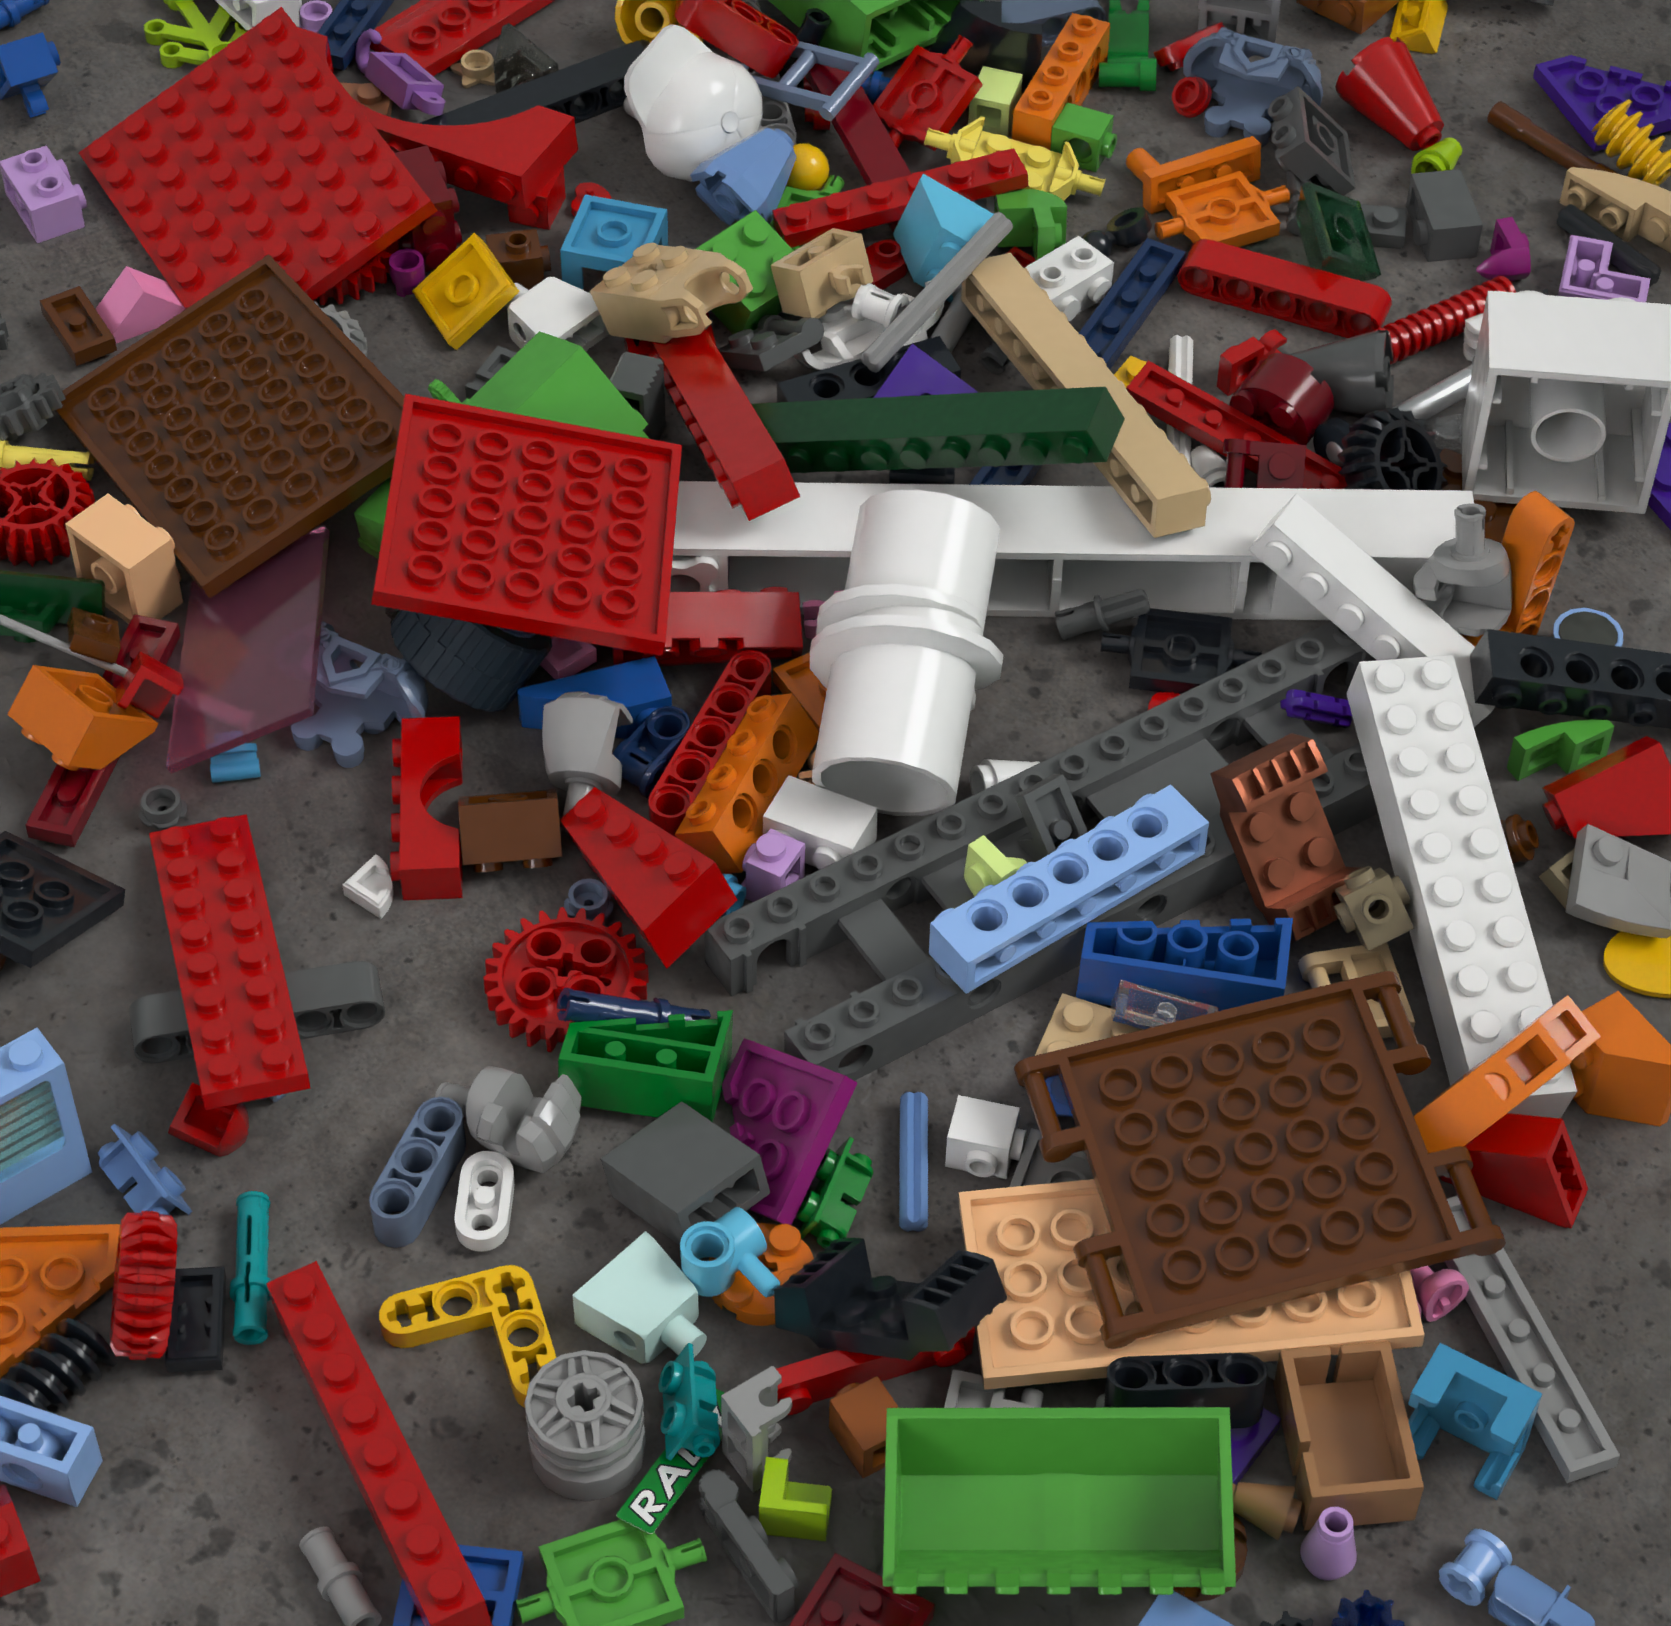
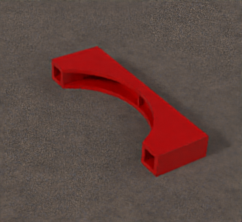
M298 27L333 73L328 37ZM353 99L394 153L428 146L434 161L442 162L447 184L524 210L536 199V195L561 167L565 166L578 151L574 117L539 105L513 116L490 122L468 125H428L388 117L369 109Z

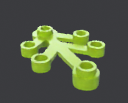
M163 0L170 9L179 11L191 28L168 24L162 19H152L144 24L146 42L154 46L162 45L159 49L161 64L171 69L181 67L185 62L201 65L229 43L247 32L220 5L212 20L208 23L193 0ZM236 21L234 24L235 33L228 42H221L220 38L229 23ZM175 40L204 46L207 51L185 48L178 42L168 41Z

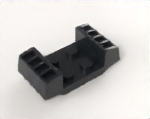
M842 1238L833 1240L830 1246L823 1252L816 1254L812 1261L805 1263L800 1271L792 1274L789 1280L774 1289L775 1325L777 1328L808 1336L819 1348L911 1360L919 1352L951 1351L958 1340L965 1338L967 1332L974 1326H978L980 1321L987 1314H991L999 1303L1005 1302L1007 1296L994 1260L987 1256L959 1250L923 1282L914 1283L898 1281L894 1277L887 1275L872 1277L865 1240L863 1238Z

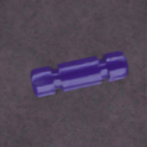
M1291 689L1287 691L1286 699L1280 702L1281 709L1286 710L1288 717L1343 728L1351 726L1353 717L1349 702L1346 699Z

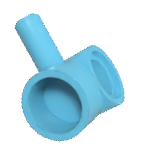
M734 1207L714 1222L704 1221L690 1226L682 1235L680 1241L681 1271L696 1287L698 1295L711 1297L722 1294L733 1284L737 1271H740L764 1297L773 1296L774 1289L780 1285V1281L757 1258L767 1251V1243L758 1224L744 1209ZM704 1257H714V1258H716L715 1260H712V1261H702V1260H699V1259L704 1258Z

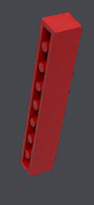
M707 330L699 335L673 337L667 343L652 342L655 351L648 354V356L662 360L664 387L678 413L681 414L688 431L691 432L698 449L701 450L710 470L712 469L732 509L741 506L750 521L799 498L800 494L784 457Z
M317 1261L267 1282L266 1285L281 1328L424 1625L492 1626L485 1599Z

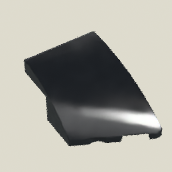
M960 0L951 13V20L940 29L936 42L929 51L946 54L958 38V35H962L973 46L959 63L961 68L977 77L983 66L1023 74L1022 96L1040 67L1043 24L1001 22L1002 1Z

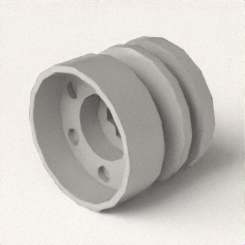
M582 1350L562 1354L542 1366L529 1383L525 1399V1411L533 1470L548 1489L564 1498L591 1501L610 1497L628 1486L642 1468L646 1450L643 1423L644 1402L639 1380L625 1363L607 1353Z

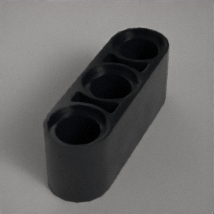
M1248 1353L1154 1355L1118 1358L1107 1367L1104 1408L1230 1407V1429L1251 1427L1262 1418L1267 1367L1258 1357Z

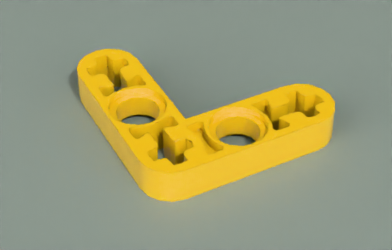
M515 1265L500 1266L400 1292L388 1297L382 1303L379 1310L381 1334L386 1342L398 1348H411L493 1326L513 1395L518 1404L524 1408L530 1383L528 1365L536 1362L537 1370L539 1371L542 1366L557 1358L533 1280L526 1270ZM512 1286L513 1291L517 1293L519 1310L511 1313L507 1297L502 1293V1288ZM454 1297L466 1298L472 1303L471 1309L461 1316L448 1315L442 1310V1307L446 1301ZM432 1305L434 1321L429 1322L425 1307ZM407 1314L412 1325L401 1327L397 1316ZM519 1328H530L538 1334L537 1340L527 1347L514 1346L509 1342L508 1338L514 1330Z

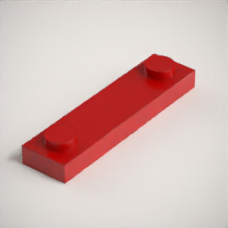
M975 1326L967 1332L965 1338H961L954 1344V1348L951 1351L919 1352L911 1360L835 1350L777 1368L776 1370L782 1376V1382L778 1385V1403L780 1400L790 1397L792 1399V1408L788 1415H794L803 1412L812 1403L834 1397L842 1388L852 1383L862 1384L876 1376L882 1382L934 1365L939 1367L955 1365L967 1355L972 1354Z

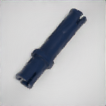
M566 987L561 991L557 1003V1009H566V1011H559L557 1013L559 1020L565 1022L636 1018V1025L667 1023L668 1015L684 1014L685 1021L709 1019L711 1017L707 1009L670 1005L666 999L654 998L653 1001L649 1002L584 992Z

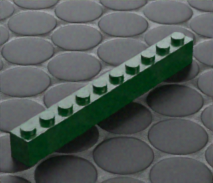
M1106 386L751 404L784 457L790 473L1107 462L1125 420Z

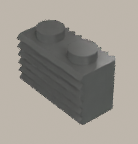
M625 352L621 355L610 381L631 407L636 409L647 421L648 425L643 431L649 439L660 440V434H663V428H666L663 362L658 358Z

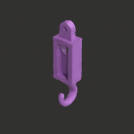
M374 29L364 31L357 41L355 58L359 70L365 74V77L401 109L420 110L426 114L436 116L442 115L445 100L442 98L444 85L406 53L370 52L371 41L379 44L382 41V37Z

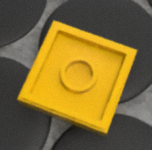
M475 233L412 290L446 342L455 350H458L520 292L483 239Z

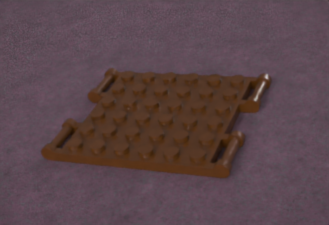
M1383 971L1022 1059L1014 1066V1072L1019 1085L1026 1088L1042 1139L1039 1141V1147L1044 1161L1049 1163L1060 1162L1075 1152L1085 1151L1112 1231L1078 1242L1073 1249L1078 1265L1086 1269L1104 1323L1100 1328V1332L1107 1348H1121L1129 1345L1135 1339L1472 1254L1488 1256L1500 1251L1505 1246L1506 1242L1499 1226L1492 1224L1471 1173L1474 1164L1468 1149L1459 1146L1428 1154L1397 1077L1398 1073H1403L1404 1075L1421 1073L1432 1062L1426 1046L1418 1043L1399 997L1401 985L1396 973L1393 971ZM1372 999L1380 1003L1397 1049L1387 1051L1367 1000ZM1057 1075L1060 1077L1076 1127L1061 1130L1045 1082L1047 1078ZM1443 1175L1451 1179L1471 1228L1470 1230L1459 1231L1438 1176ZM1121 1257L1139 1310L1138 1313L1124 1316L1106 1264L1108 1258Z

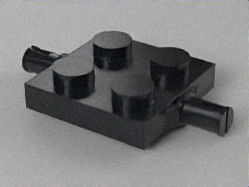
M1150 608L1148 613L1138 616L1137 625L1131 631V636L1103 632L1100 652L1128 654V660L1131 665L1129 688L1183 694L1230 671L1231 667H1238L1262 655V651L1234 648V642L1231 637L1232 618L1155 608Z

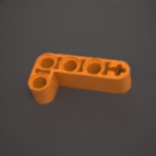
M1538 491L1528 493L1517 503L1510 515L1501 543L1508 554L1511 565L1512 609L1507 622L1499 629L1500 631L1537 635L1574 529V519ZM1461 634L1474 647H1476L1483 636L1474 637Z

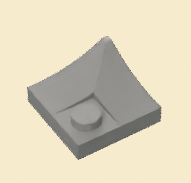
M1587 824L1577 832L1565 913L1610 929L1667 939L1671 936V862Z

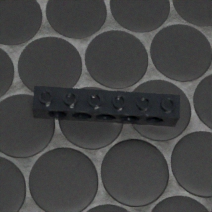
M1487 629L1470 654L1475 703L1493 705L1500 709L1516 708L1539 711L1545 715L1562 714L1585 717L1588 720L1596 719L1630 723L1637 727L1654 726L1671 729V653Z

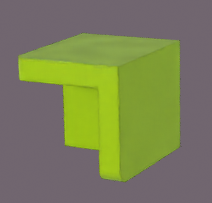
M766 1457L759 1502V1521L766 1535L826 1541L832 1488L826 1485L788 1481V1459Z

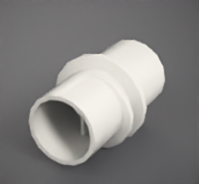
M920 489L890 490L869 497L860 505L845 590L836 592L819 606L816 637L812 639L810 647V670L821 684L827 688L812 769V782L819 787L878 808L877 813L894 816H925L938 813L955 804L970 711L975 707V690L986 688L999 680L1001 676L1003 654L991 640L983 637L1000 527L991 514L974 503L946 493Z

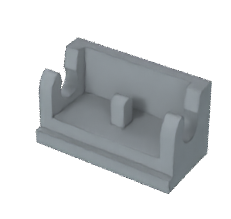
M773 1365L721 1395L722 1452L752 1492L762 1488L766 1457H768V1443L774 1441L781 1434V1426L778 1424V1421L785 1418L792 1408V1399L790 1397L782 1399L778 1403V1385L782 1382V1376ZM790 1448L781 1450L773 1458L788 1459L789 1464L792 1451Z

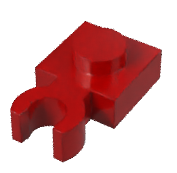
M1276 329L1265 333L1260 340L1253 336L1237 346L1229 347L1220 355L1216 387L1227 396L1235 393L1260 360H1266L1271 354L1281 353L1277 348L1286 344L1287 338Z

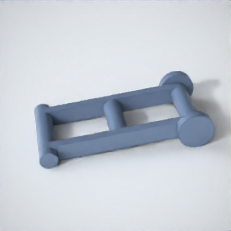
M798 41L799 44L790 56L798 59L778 82L752 75L759 86L762 96L819 111L825 120L832 121L880 62L877 56L870 52L866 53L864 57H859ZM737 59L733 60L741 64L746 70H748L749 67L747 65L743 64ZM816 63L850 72L831 96L797 88L796 86Z

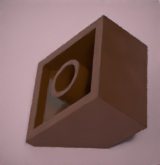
M556 789L459 797L458 812L463 865L473 864L474 872L503 870V862L523 860V868L548 867L553 865L552 858L562 857Z

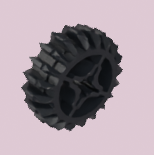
M1398 407L1393 409L1386 408L1380 411L1376 410L1365 414V417L1360 418V420L1349 426V433L1341 439L1345 449L1337 456L1344 463V467L1338 474L1345 477L1347 485L1344 489L1442 490L1449 484L1442 476V471L1448 465L1441 462L1440 453L1444 448L1436 447L1434 443L1436 432L1425 431V419H1414L1412 411H1400Z

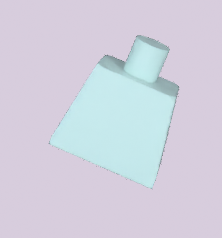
M646 1231L573 1294L575 1324L641 1364L650 1363L667 1347L679 1355L687 1343L693 1344L695 1357L706 1343L707 1336L693 1325L699 1316L698 1291L696 1287Z

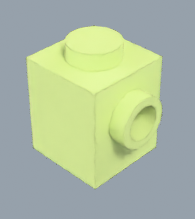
M983 66L978 76L983 86L968 105V124L982 116L985 117L982 131L1008 137L1013 124V109L1021 98L1023 74Z

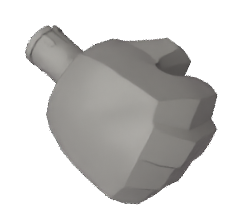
M1469 503L1459 505L1457 510H1454L1456 538L1445 541L1434 550L1429 560L1414 575L1413 587L1416 597L1424 599L1423 603L1459 634L1479 637L1487 629L1499 630L1507 622L1512 609V572L1510 560L1503 545L1492 539L1485 538V507Z
M580 691L567 692L556 700L544 704L542 725L544 763L550 783L557 788L567 791L563 816L594 787L609 796L616 795L620 790L622 765L612 754L616 728L621 725L632 724L633 718L624 704L609 700L607 696ZM560 822V828H562L563 831L567 832L563 824Z
M487 1066L482 1069L473 1080L471 1087L444 1082L440 1084L435 1094V1097L450 1098L459 1104L462 1108L463 1117L467 1119L470 1134L479 1144L490 1151H496L505 1155L514 1165L540 1173H545L552 1166L558 1164L570 1148L580 1123L582 1097L571 1079L565 1074H562L555 1082L551 1083L543 1098L533 1097L530 1086L522 1074L493 1066Z

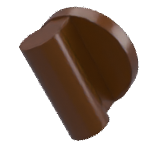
M1518 814L1508 816L1506 820H1500L1512 863L1519 861L1525 863L1533 860L1535 848L1539 846V838L1532 822L1529 820L1524 821Z

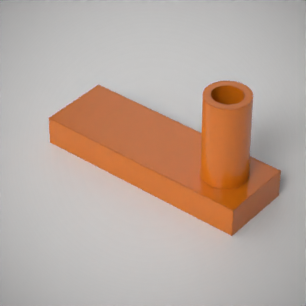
M1250 136L1162 165L1145 149L1137 148L1127 156L1126 166L1143 182V207L1150 214L1167 209L1165 207L1167 192L1241 171L1249 182L1259 180L1261 143L1254 136Z

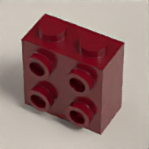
M423 146L395 154L438 211L399 238L398 244L400 250L413 249L420 252L424 259L425 272L435 270L457 249V246L462 245V236L459 225L454 220V214L460 212L454 188L447 189L446 187L447 178L442 162H435L428 146Z

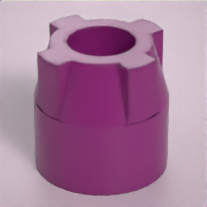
M401 249L390 256V276L396 287L397 295L405 297L406 295L414 294L412 290L425 277L422 254L413 249Z

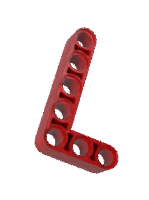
M677 0L674 14L677 21L683 27L765 77L776 78L799 44L798 39L790 30L742 0Z

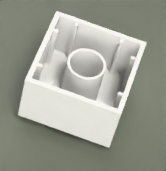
M1529 290L1516 293L1488 291L1461 423L1462 491H1472L1474 500L1517 504L1528 493L1538 491L1558 507L1645 514L1671 417V304L1637 302L1623 297L1606 300L1553 296Z

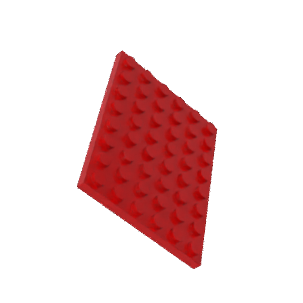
M282 7L264 18L246 33L229 43L221 51L197 66L189 74L161 92L157 97L79 152L83 161L186 309L267 255H270L314 301L438 211L430 198Z

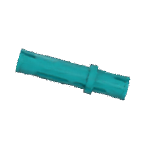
M248 1191L240 1194L236 1199L235 1278L230 1282L229 1293L230 1298L235 1302L234 1328L232 1331L234 1340L240 1344L255 1345L262 1343L268 1337L267 1302L270 1301L271 1297L266 1283L271 1281L268 1278L269 1208L271 1201L269 1196L263 1192Z

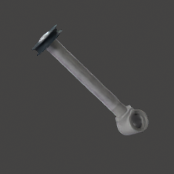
M1475 356L1472 359V364L1393 408L1398 407L1400 411H1412L1414 419L1426 420L1467 397ZM1332 418L1327 423L1319 424L1313 436L1315 453L1343 468L1344 463L1337 455L1345 449L1341 439L1347 436L1349 426L1351 425L1340 418Z

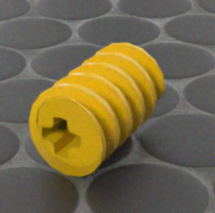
M1628 99L1611 109L1594 126L1592 132L1597 131L1594 142L1599 146L1609 143L1605 154L1610 158L1620 155L1616 166L1621 170L1631 167L1627 175L1628 177L1642 179V181L1659 186L1671 175V149L1665 152L1659 150L1666 139L1663 135L1653 140L1648 138L1654 128L1652 123L1642 128L1637 126L1643 116L1641 111L1630 116L1626 114L1632 103Z

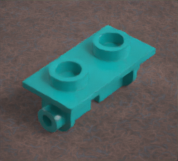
M687 1343L675 1361H669L664 1366L658 1384L659 1391L663 1393L664 1413L661 1419V1432L665 1434L666 1459L672 1460L681 1447L692 1450L698 1457H709L714 1454L715 1449L720 1444L718 1414L713 1412L717 1406L716 1374L708 1363L694 1361L693 1344Z

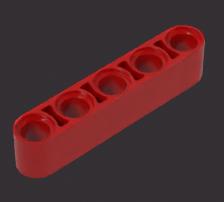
M1208 239L1197 240L1192 245L1177 276L1181 288L1194 296L1345 338L1382 328L1392 305L1389 293L1377 285Z
M744 650L735 654L730 659L650 793L648 799L649 821L671 835L675 836L677 829L686 816L687 809L698 796L707 780L709 772L715 767L724 752L729 738L735 733L747 713L750 703L754 701L755 697L763 695L772 696L771 662L765 654L755 650Z

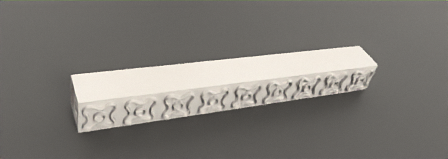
M679 481L670 592H716L726 589H735L741 592H760L761 589L767 587H786L788 592H799L800 612L804 614L803 602L809 600L826 601L834 595V591L845 590L860 505L869 497L890 490L920 489L946 493L972 502L991 514L999 525V541L986 616L1056 617V611L1094 601V596L1097 595L1104 600L1142 589L1147 594L1150 608L1230 617L1232 619L1329 620L1249 551V548L1270 520L1296 493L1414 595V575L1429 560L1439 545L1456 538L1454 510H1457V507L1462 504H1474L1472 491L1214 487L1210 488L1211 502L1207 506L1205 526L1154 538L1112 486L798 482L795 485L800 494L799 498L749 521L741 506L732 509L718 482Z

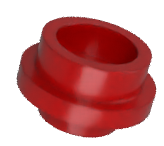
M1185 77L1181 79L1172 91V102L1176 111L1187 118L1200 115L1210 103L1212 96L1211 87L1208 82L1200 77Z

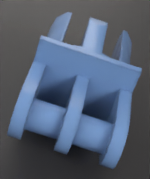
M1506 1565L1499 1571L1487 1608L1491 1616L1505 1625L1595 1626V1621L1588 1612L1567 1600L1571 1589L1569 1585L1560 1593L1516 1565Z

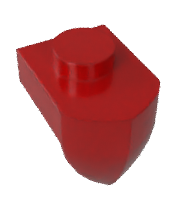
M192 1082L169 1127L168 1134L216 1156H226L246 1142L249 1132L248 1110L244 1103L205 1110L200 1085Z

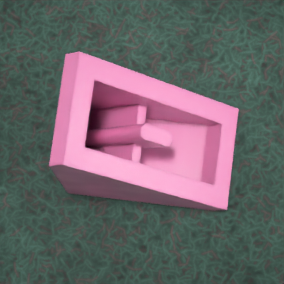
M127 266L96 307V311L114 336L116 344L157 329L186 309L168 282Z

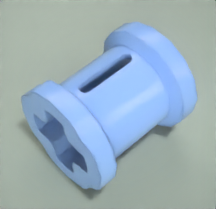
M1475 1528L1467 1534L1464 1541L1466 1546L1453 1562L1445 1563L1439 1570V1581L1444 1589L1454 1598L1471 1606H1477L1485 1598V1587L1497 1572L1506 1565H1511L1513 1560L1511 1552L1498 1537L1483 1529Z

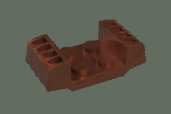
M1293 733L1210 773L1221 805L1219 815L1255 906L1264 914L1269 925H1274L1275 918H1293L1290 943L1338 919L1333 906L1341 902L1334 889L1345 885L1343 880L1345 876L1363 868L1345 867L1312 783V779L1328 772L1318 747L1312 738Z

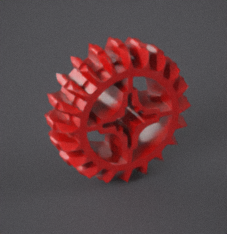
M34 457L30 464L21 465L15 460L13 468L5 469L0 467V561L9 558L14 567L22 561H28L33 568L39 560H47L52 565L55 556L61 555L69 558L71 548L65 523L95 503L93 490L90 489L89 483L83 478L82 472H74L69 463L58 466L53 458L44 464H39Z
M141 1211V1213H126L121 1220L116 1251L110 1322V1348L115 1356L128 1357L129 1360L146 1361V1358L160 1359L166 1351L172 1320L177 1263L178 1232L177 1223L172 1215H162L156 1211Z

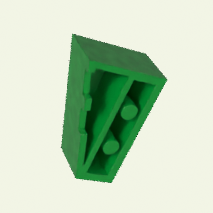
M733 1010L717 1011V1019L685 1021L684 1014L668 1015L667 1023L636 1025V1018L571 1022L558 1058V1078L565 1074L571 1079L582 1097L581 1106L658 1118L682 1101L713 1122L722 1091V1083L732 1055Z

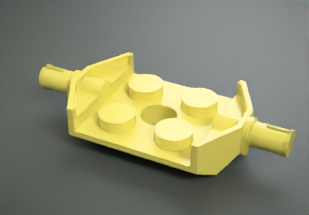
M982 116L961 128L958 134L953 133L951 135L928 128L924 145L948 151L946 158L951 160V164L989 155L996 151L1014 148L1028 172L1029 187L1021 189L1045 191L1058 196L1063 201L1070 194L1075 195L1077 189L1101 197L1106 179L1090 176L1078 170L1079 164L1070 142L1065 141L1061 154L1042 146H1033L1016 141L1001 134L982 131L985 117Z

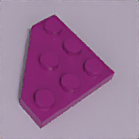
M744 1038L722 1083L724 1100L732 1105L735 1124L729 1127L730 1134L760 1154L770 1189V1194L749 1210L778 1223L792 1225L858 1083L843 1074Z

